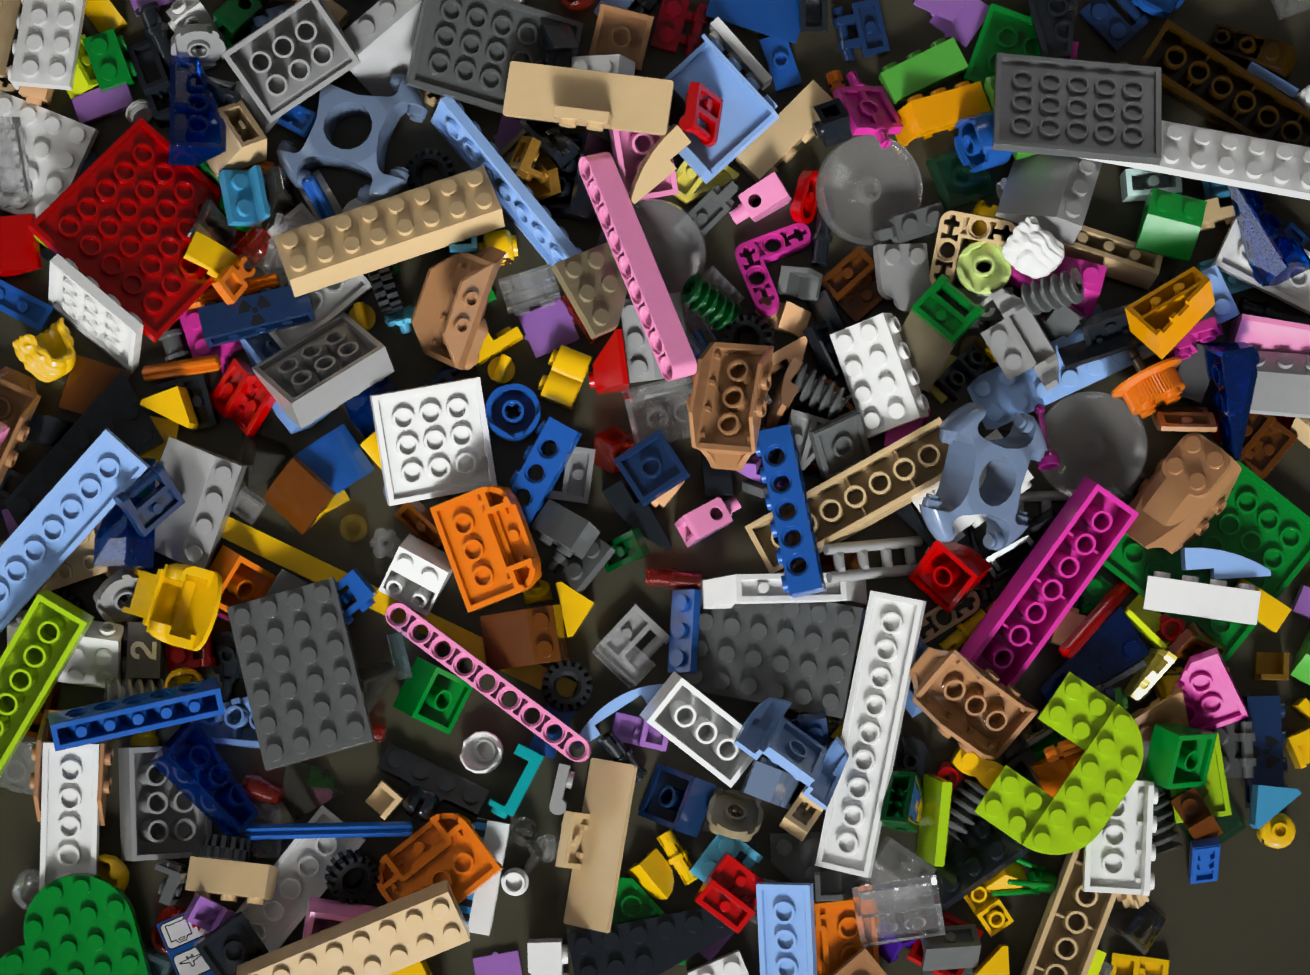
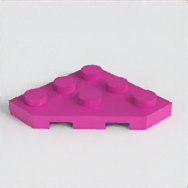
M1217 647L1191 656L1174 687L1182 686L1189 726L1210 731L1248 718V710Z

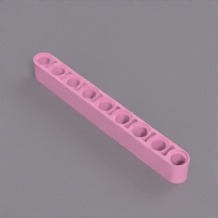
M609 152L582 156L578 163L581 178L661 374L667 381L694 375L697 371L695 356L613 157Z
M394 603L387 608L385 618L390 626L545 742L574 762H583L589 758L591 746L585 738L412 609L402 603ZM400 609L405 610V621L396 624L393 620L394 613ZM420 626L428 628V636L424 640H417L415 637V631ZM443 642H448L451 647L450 653L445 657H440L437 653L438 646ZM464 659H471L473 663L472 670L466 674L461 673L459 669L460 662ZM487 675H492L495 678V685L490 690H484L481 685L482 679ZM508 692H515L518 697L517 703L512 707H507L504 704V696ZM532 708H536L540 712V718L534 724H530L526 720V713ZM553 725H559L563 730L561 738L556 741L551 740L548 736L549 728ZM575 742H582L585 746V752L580 757H573L570 752L571 746Z

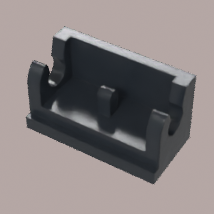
M521 119L519 121L529 137L541 141L540 148L560 168L564 167L581 151L555 122L530 121L529 119Z

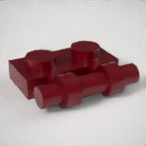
M662 0L650 48L676 55L678 46L683 45L686 46L684 56L688 57L702 43L700 36L703 26L707 24L708 16L705 14L708 5L698 3L696 12L688 11L690 0ZM685 21L693 23L690 35L682 34Z

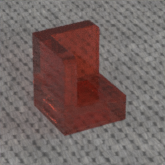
M615 426L594 435V449H596L594 464L611 474L619 472L620 470L614 459L633 447V436Z

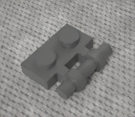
M597 537L583 559L574 555L569 561L567 556L555 550L551 555L552 559L546 567L555 573L560 565H562L564 569L558 577L582 594L614 554L615 550Z
M1233 722L1211 730L1212 732L1217 731L1219 734L1226 778H1242V767L1243 778H1254V767H1257V761L1253 756V741H1256V734L1253 733L1252 722H1241V733L1240 722ZM1241 741H1242V758H1241Z

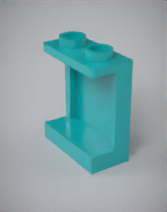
M521 743L518 744L514 754L529 762L507 804L491 798L488 802V805L492 806L490 812L503 819H506L508 815L511 817L515 816L545 758L541 753Z

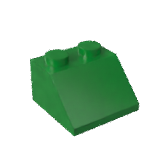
M1153 188L1145 199L1135 249L1189 262L1202 227L1207 201Z
M417 657L392 707L450 735L473 687L460 677Z
M1175 723L1155 724L1151 735L1148 756L1145 761L1143 778L1166 789L1205 787L1217 733Z

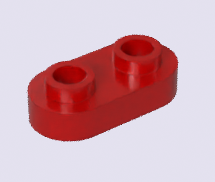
M804 170L797 179L795 195L790 206V214L796 223L809 224L815 217L823 185L822 176L819 171Z

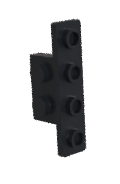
M826 289L819 293L817 301L807 300L806 303L817 324L806 328L803 332L807 337L808 345L813 349L819 361L821 370L825 373L827 379L842 375L843 371L830 334L847 328V325L830 291Z
M1130 304L1079 320L1084 340L1058 349L1064 368L1068 370L1145 345L1130 332L1125 307Z

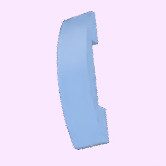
M663 684L640 687L610 701L587 722L579 735L588 742L601 735L595 727L596 724L640 695L648 704ZM575 742L574 746L578 750L584 744L582 742Z

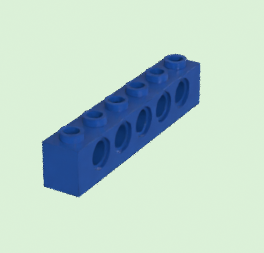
M549 417L547 421L543 420L536 432L539 436L534 445L530 444L523 456V459L526 461L522 469H517L510 480V483L513 484L511 491L517 499L522 490L526 489L530 492L531 499L526 505L520 504L530 531L532 523L544 507L548 496L582 436V433L552 417ZM549 441H554L557 445V451L552 456H547L544 452V446ZM540 465L544 470V475L540 480L535 481L531 476V470L534 466Z
M787 424L759 431L756 454L758 457H762L763 467L759 468L763 484L767 483L769 492L765 494L768 510L773 511L774 521H770L773 537H778L780 548H776V556L779 565L783 564L785 575L781 576L784 592H789V595L793 598L826 591L794 429ZM777 451L784 452L783 461L779 464H772V455ZM782 478H788L790 481L789 487L785 491H778V481ZM788 505H794V515L788 519L783 518V509ZM793 532H799L801 535L800 542L795 546H790L788 544L789 535ZM799 559H804L806 561L805 570L801 573H795L793 570L794 563Z
M215 677L49 713L47 715L56 752L225 714L220 686Z

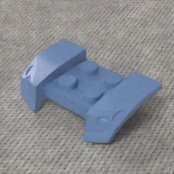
M772 697L767 698L756 706L746 719L734 741V745L755 760L762 754L767 756L771 762L778 764L789 772L793 778L804 783L806 786L802 794L826 810L849 757L846 748L838 736L825 748L783 717L792 702Z

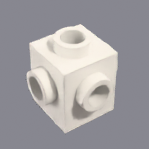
M176 0L171 5V8L165 11L171 19L168 25L174 33L175 28L182 24L213 23V19L199 0Z

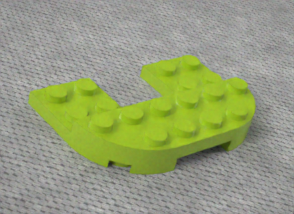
M1068 672L1037 718L1085 751L1055 796L1052 797L1005 765L973 811L1026 848L1049 855H1061L1077 851L1088 845L1099 835L1137 779L1144 755L1142 736L1132 716L1121 705L1115 703L1071 672Z

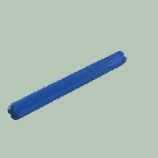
M411 821L249 824L245 827V837L249 840L402 837L413 834V823Z

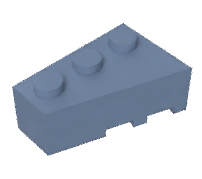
M760 756L758 761L753 760L740 791L780 807L790 809L797 799L802 782L793 778L791 774L777 769L778 764H774L767 758Z

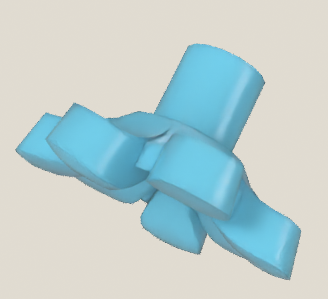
M407 305L403 310L384 316L386 319L385 323L388 327L399 326L402 334L411 332L410 323L415 307Z

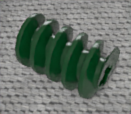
M700 273L691 275L683 286L681 303L684 306L689 304V309L692 312L697 310V316L699 318L705 317L707 324L713 323L715 330H720L724 326L731 324L741 311V306L738 303H735L731 297H727L723 291H719L717 286L711 284L708 279L703 278Z

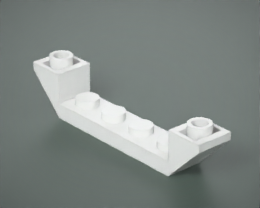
M785 573L734 574L702 581L703 609L732 608L734 604L839 602V604L849 606H867L866 580L828 583L826 579L827 573H823L826 591L793 598L789 595V592H784L781 576L785 575Z

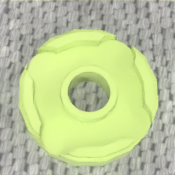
M978 241L969 244L961 251L956 271L960 283L968 291L989 295L997 292L1007 284L1011 276L1012 265L1004 258L1002 254L1003 247L998 244ZM982 262H987L992 266L990 271L985 273L979 272L976 267Z

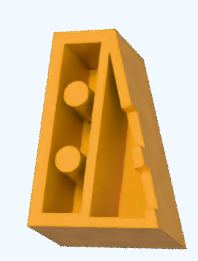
M969 80L956 84L954 89L951 90L942 87L932 91L930 96L923 97L922 94H917L908 98V103L897 111L904 127L900 134H895L899 147L903 148L916 138L923 137L926 140L933 137V133L947 129L948 131L954 130L956 123L960 119L991 111L981 81L970 84Z
M1193 266L1126 306L1125 312L1130 332L1159 358L1163 359L1215 305L1211 281Z

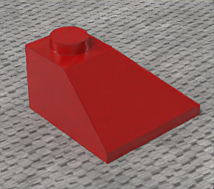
M622 328L614 331L594 361L593 371L588 372L590 388H596V394L629 390Z
M936 540L908 578L943 610L950 614L980 583L992 565L971 547L952 541L940 542Z

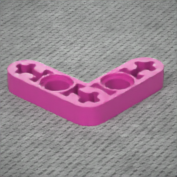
M795 223L743 242L736 248V263L755 309L759 314L771 316L778 311L780 306L778 293L765 264L808 248L811 244V232L807 225ZM799 233L803 236V240L798 241L794 234ZM783 237H787V242L789 241V246H785V239ZM770 241H777L781 244L780 249L776 252H770L765 247ZM748 251L752 255L753 266L749 267L747 258L744 257V252ZM755 273H760L764 275L765 280L763 283L756 285L750 282V277ZM761 292H766L768 300L771 301V306L767 307L763 303Z

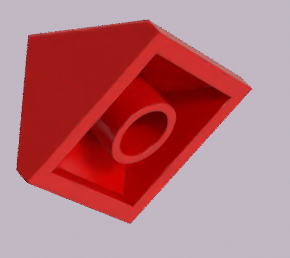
M35 214L0 216V279L42 268L39 241L35 239L34 234L28 229L29 225L36 219Z

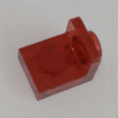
M252 227L236 244L235 248L244 257L246 256L251 264L256 265L272 248V244L268 241L271 236L264 229Z

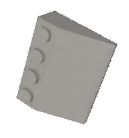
M324 0L297 1L222 53L269 123L361 63Z
M380 0L343 31L361 61L360 64L350 71L373 96L389 97L395 95L397 92H394L393 87L390 86L392 75L397 73L407 75L423 0Z
M1042 154L1032 155L1020 160H1015L1014 158L995 216L1016 224L1025 221L1027 216H1035L1043 230L1051 232L1059 240L1074 244L1083 226L1102 162L1076 157Z
M345 312L252 367L253 372L287 416L301 429L395 372L386 347Z
M169 436L159 463L166 470L185 503L147 536H139L135 530L131 541L183 564L208 570L213 562L248 465ZM157 479L152 482L149 493L159 485Z
M209 744L118 748L121 860L144 861L190 858V856L199 857L202 835L212 834Z

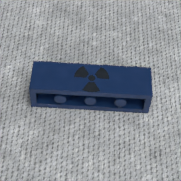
M290 283L285 284V287L277 289L264 288L259 290L258 293L248 296L242 294L234 304L227 305L225 302L211 301L204 304V307L197 308L204 340L209 348L316 321L310 293L294 297Z
M1280 696L1241 697L1249 714V717L1242 719V722H1252V730L1256 734V741H1253V756L1256 758L1257 767H1254V778H1244L1246 808H1250L1252 784L1288 788L1287 785H1284V774L1287 773L1288 764L1287 758L1283 757V746L1286 745V731L1282 729L1281 718L1285 717L1284 701H1281Z

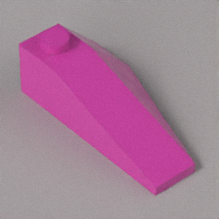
M1064 256L1060 266L1045 277L1049 280L1052 274H1057L1060 277L1062 271H1067L1070 275L1071 269L1077 268L1084 283V297L1081 303H1072L1071 305L1085 313L1083 319L1090 317L1097 304L1107 266ZM1012 266L1008 283L1020 289L1024 282H1027L1030 286L1034 278L1020 273Z

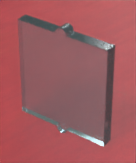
M402 632L387 635L397 680L411 678L412 673Z

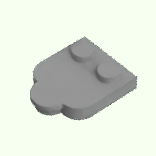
M927 243L877 244L873 246L876 283L879 294L886 300H893L894 305L899 310L910 312L911 307L931 286Z

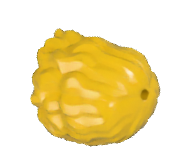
M62 317L38 336L25 334L12 342L15 354L24 363L25 369L43 382H52L65 376L75 365L74 338L70 335L71 332L65 326V319Z

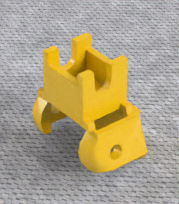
M165 564V568L158 569L157 574L134 569L133 573L138 575L139 578L130 608L123 606L122 612L142 617V624L147 626L146 632L162 642L192 651L201 650L212 631L218 614L222 594V577L220 574L187 564Z

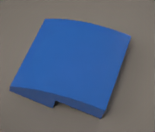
M344 424L295 455L336 492L335 496L374 470V467Z

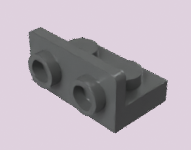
M174 859L171 861L166 860L164 863H156L155 870L169 875L168 879L164 878L160 884L158 894L161 897L158 902L167 906L181 904L186 891L187 864Z

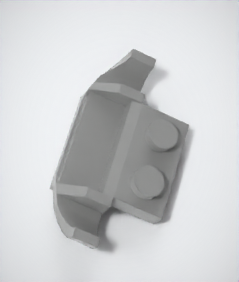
M1003 288L991 294L1004 320L980 334L1008 381L1033 367L1047 391L1058 385L1059 362L1057 352L1035 315L1028 311L1022 299Z

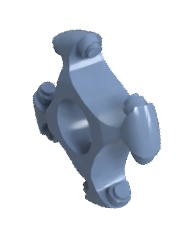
M400 73L393 74L391 77L390 86L397 93L389 97L357 95L334 86V81L319 90L317 118L304 147L297 152L294 143L287 140H281V143H279L276 154L283 171L297 188L303 189L301 185L302 179L311 175L309 170L312 168L335 167L349 169L372 179L371 185L365 184L363 188L359 189L358 201L370 204L391 197L407 184L409 170L396 166L395 169L390 170L389 175L384 174L387 147L399 119L405 113L410 116V120L418 123H423V120L426 118L428 110L419 89L405 85L407 75ZM353 115H364L371 118V133L364 143L353 149H340L334 146V131L341 121Z
M970 402L952 412L938 427L940 428L939 441L949 444L944 470L936 495L926 493L919 507L928 530L940 542H949L954 539L955 530L953 524L958 517L982 514L987 522L983 545L990 550L1001 551L1018 539L1028 528V512L1018 510L1021 486L1030 460L1041 462L1045 451H1048L1046 440L1036 419L1032 415L1024 413L1015 415L1013 426L1007 437L998 440H987L978 432V424L985 417V408L980 404ZM987 465L986 477L984 479L982 486L979 488V479L984 467Z

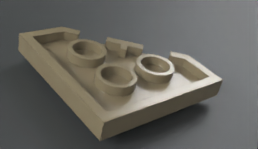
M608 242L555 263L551 269L591 339L615 330L619 324L627 288Z

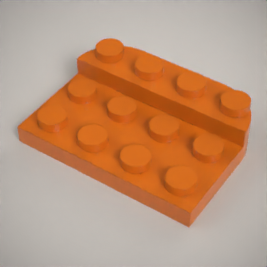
M497 485L480 487L430 508L468 613L525 592L533 587L541 578L539 554L521 505L510 488Z
M442 813L431 817L430 821L392 852L385 854L381 858L378 868L380 875L377 876V879L380 881L377 883V887L387 903H390L447 879L458 904H460L504 868L472 827L473 823L467 817L459 813Z
M875 897L845 898L841 901L816 902L814 900L817 975H830L862 947L866 948L880 965Z

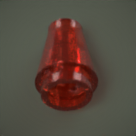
M247 773L242 782L240 793L245 795L246 799L278 805L283 798L284 789L258 773Z

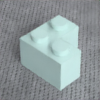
M1136 168L1125 169L1120 174L1122 202L1145 201L1153 188L1176 194L1183 192L1180 176Z

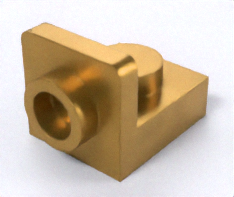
M520 137L508 165L510 168L517 170L515 175L527 181H531L532 178L542 179L543 173L531 168L532 164L539 157L541 141L533 137Z
M546 152L539 154L536 160L537 168L535 170L543 173L542 179L535 178L525 183L532 189L534 197L538 202L561 192L558 167Z

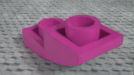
M1212 317L1197 323L1167 355L1170 358L1181 357L1182 360L1190 358L1191 354L1199 352L1196 342H1211L1216 339V336L1223 335L1220 322L1216 317Z

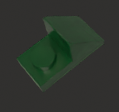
M639 527L607 542L615 552L604 567L607 573L644 558L646 554L650 553Z

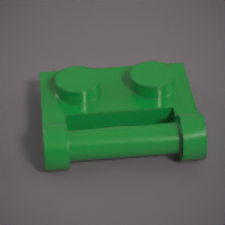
M942 274L911 307V311L953 346L969 327L982 316L986 309L980 303L976 305L949 282V277ZM943 290L968 311L969 314L964 317L941 298L938 293Z

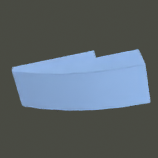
M1209 548L1180 549L1182 571L1209 569L1210 579L1215 580L1271 576V570L1234 553Z

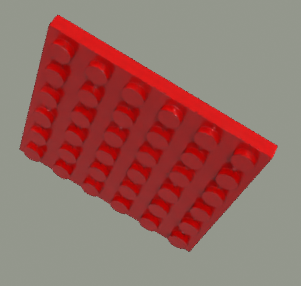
M142 117L121 135L28 227L55 254L58 253L64 259L69 258L76 264L80 273L85 277H92L105 294L115 296L123 309L128 313H135L142 320V325H144L143 333L154 343L197 301L215 280L214 277L206 274L207 269L183 258L194 233L197 231L211 238L239 257L265 230L260 228L255 229L254 232H243L233 226H228L225 219L226 214L219 206L221 189Z

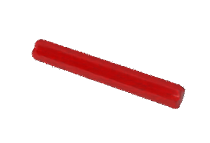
M1121 580L1118 581L1062 643L1059 651L1063 658H1073L1130 594L1131 588L1127 583Z

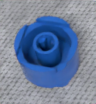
M987 111L960 119L955 125V129L959 128L958 136L954 137L957 155L964 166L969 165L972 168L969 171L973 173L1003 165L1009 161L1011 154L1015 153L992 150L994 111Z
M507 384L498 387L490 394L486 402L485 414L487 422L494 434L503 440L521 442L532 436L540 425L542 411L539 400L530 388L522 384ZM519 407L518 412L520 416H514L510 419L507 410Z

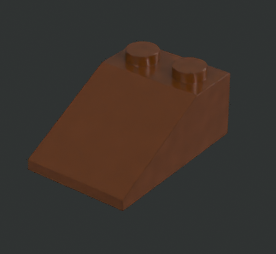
M561 604L480 616L486 665L493 671L569 660Z

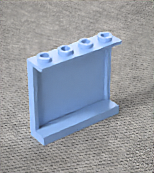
M703 34L701 37L705 42L667 75L665 79L674 82V89L684 100L686 93L689 91L690 82L702 83L723 99L716 144L712 147H706L697 136L684 132L691 143L678 153L704 183L707 184L780 117L775 111L778 107L769 95L764 97L760 95L757 91L760 86L750 75L745 78L739 72L743 68L732 56L727 59L722 52L725 48L715 37L710 41ZM698 118V124L706 128V123Z

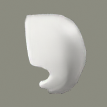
M488 731L474 732L463 741L462 752L459 755L460 760L469 771L477 774L489 773L495 770L502 761L503 744L497 735Z

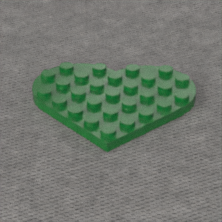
M88 873L65 875L42 888L31 901L25 915L23 928L25 944L13 948L0 958V975L152 974L137 917L130 900L118 886L115 887L102 879L103 877Z

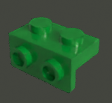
M113 28L82 39L102 92L127 83L129 86L135 85L133 77L137 76L132 60L127 61L124 52L128 51L123 35L117 36Z

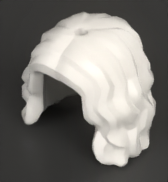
M1027 216L1025 221L1020 222L1019 225L1014 227L1013 234L1007 238V242L1003 245L1002 254L1017 271L1038 279L1048 276L1060 266L1065 256L1064 245L1051 232L1040 227L1035 216Z

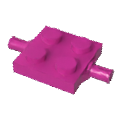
M853 71L849 72L846 78L851 86L837 87L833 96L835 99H840L849 115L852 135H874L881 148L889 147L892 142L887 134H900L904 126L884 87L863 84L856 71L854 73Z
M197 308L187 310L179 318L192 357L218 355L221 361L220 369L223 376L226 372L225 365L227 368L230 365L229 358L235 353L244 350L240 340L209 348L204 340Z

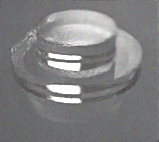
M545 834L536 840V857L544 862H552L557 856L559 843L554 835Z

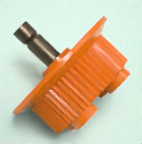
M1137 348L1126 352L1129 359L1132 360L1137 373L1118 385L1111 392L1112 398L1123 397L1132 415H1140L1142 419L1155 413L1156 407L1164 403L1168 406L1181 399L1180 394L1186 387L1176 369L1182 362L1181 357H1172L1147 367L1142 357H1140Z

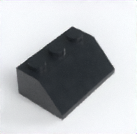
M566 133L581 151L562 168L555 163L558 167L561 192L541 200L539 203L550 211L551 217L576 222H595L597 214L581 178L578 163L582 156L609 152L611 142L590 133Z

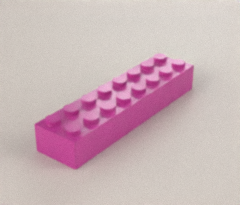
M1085 476L959 652L984 671L987 668L991 669L1000 677L999 682L1007 686L1009 683L1015 686L1139 513L1098 483Z

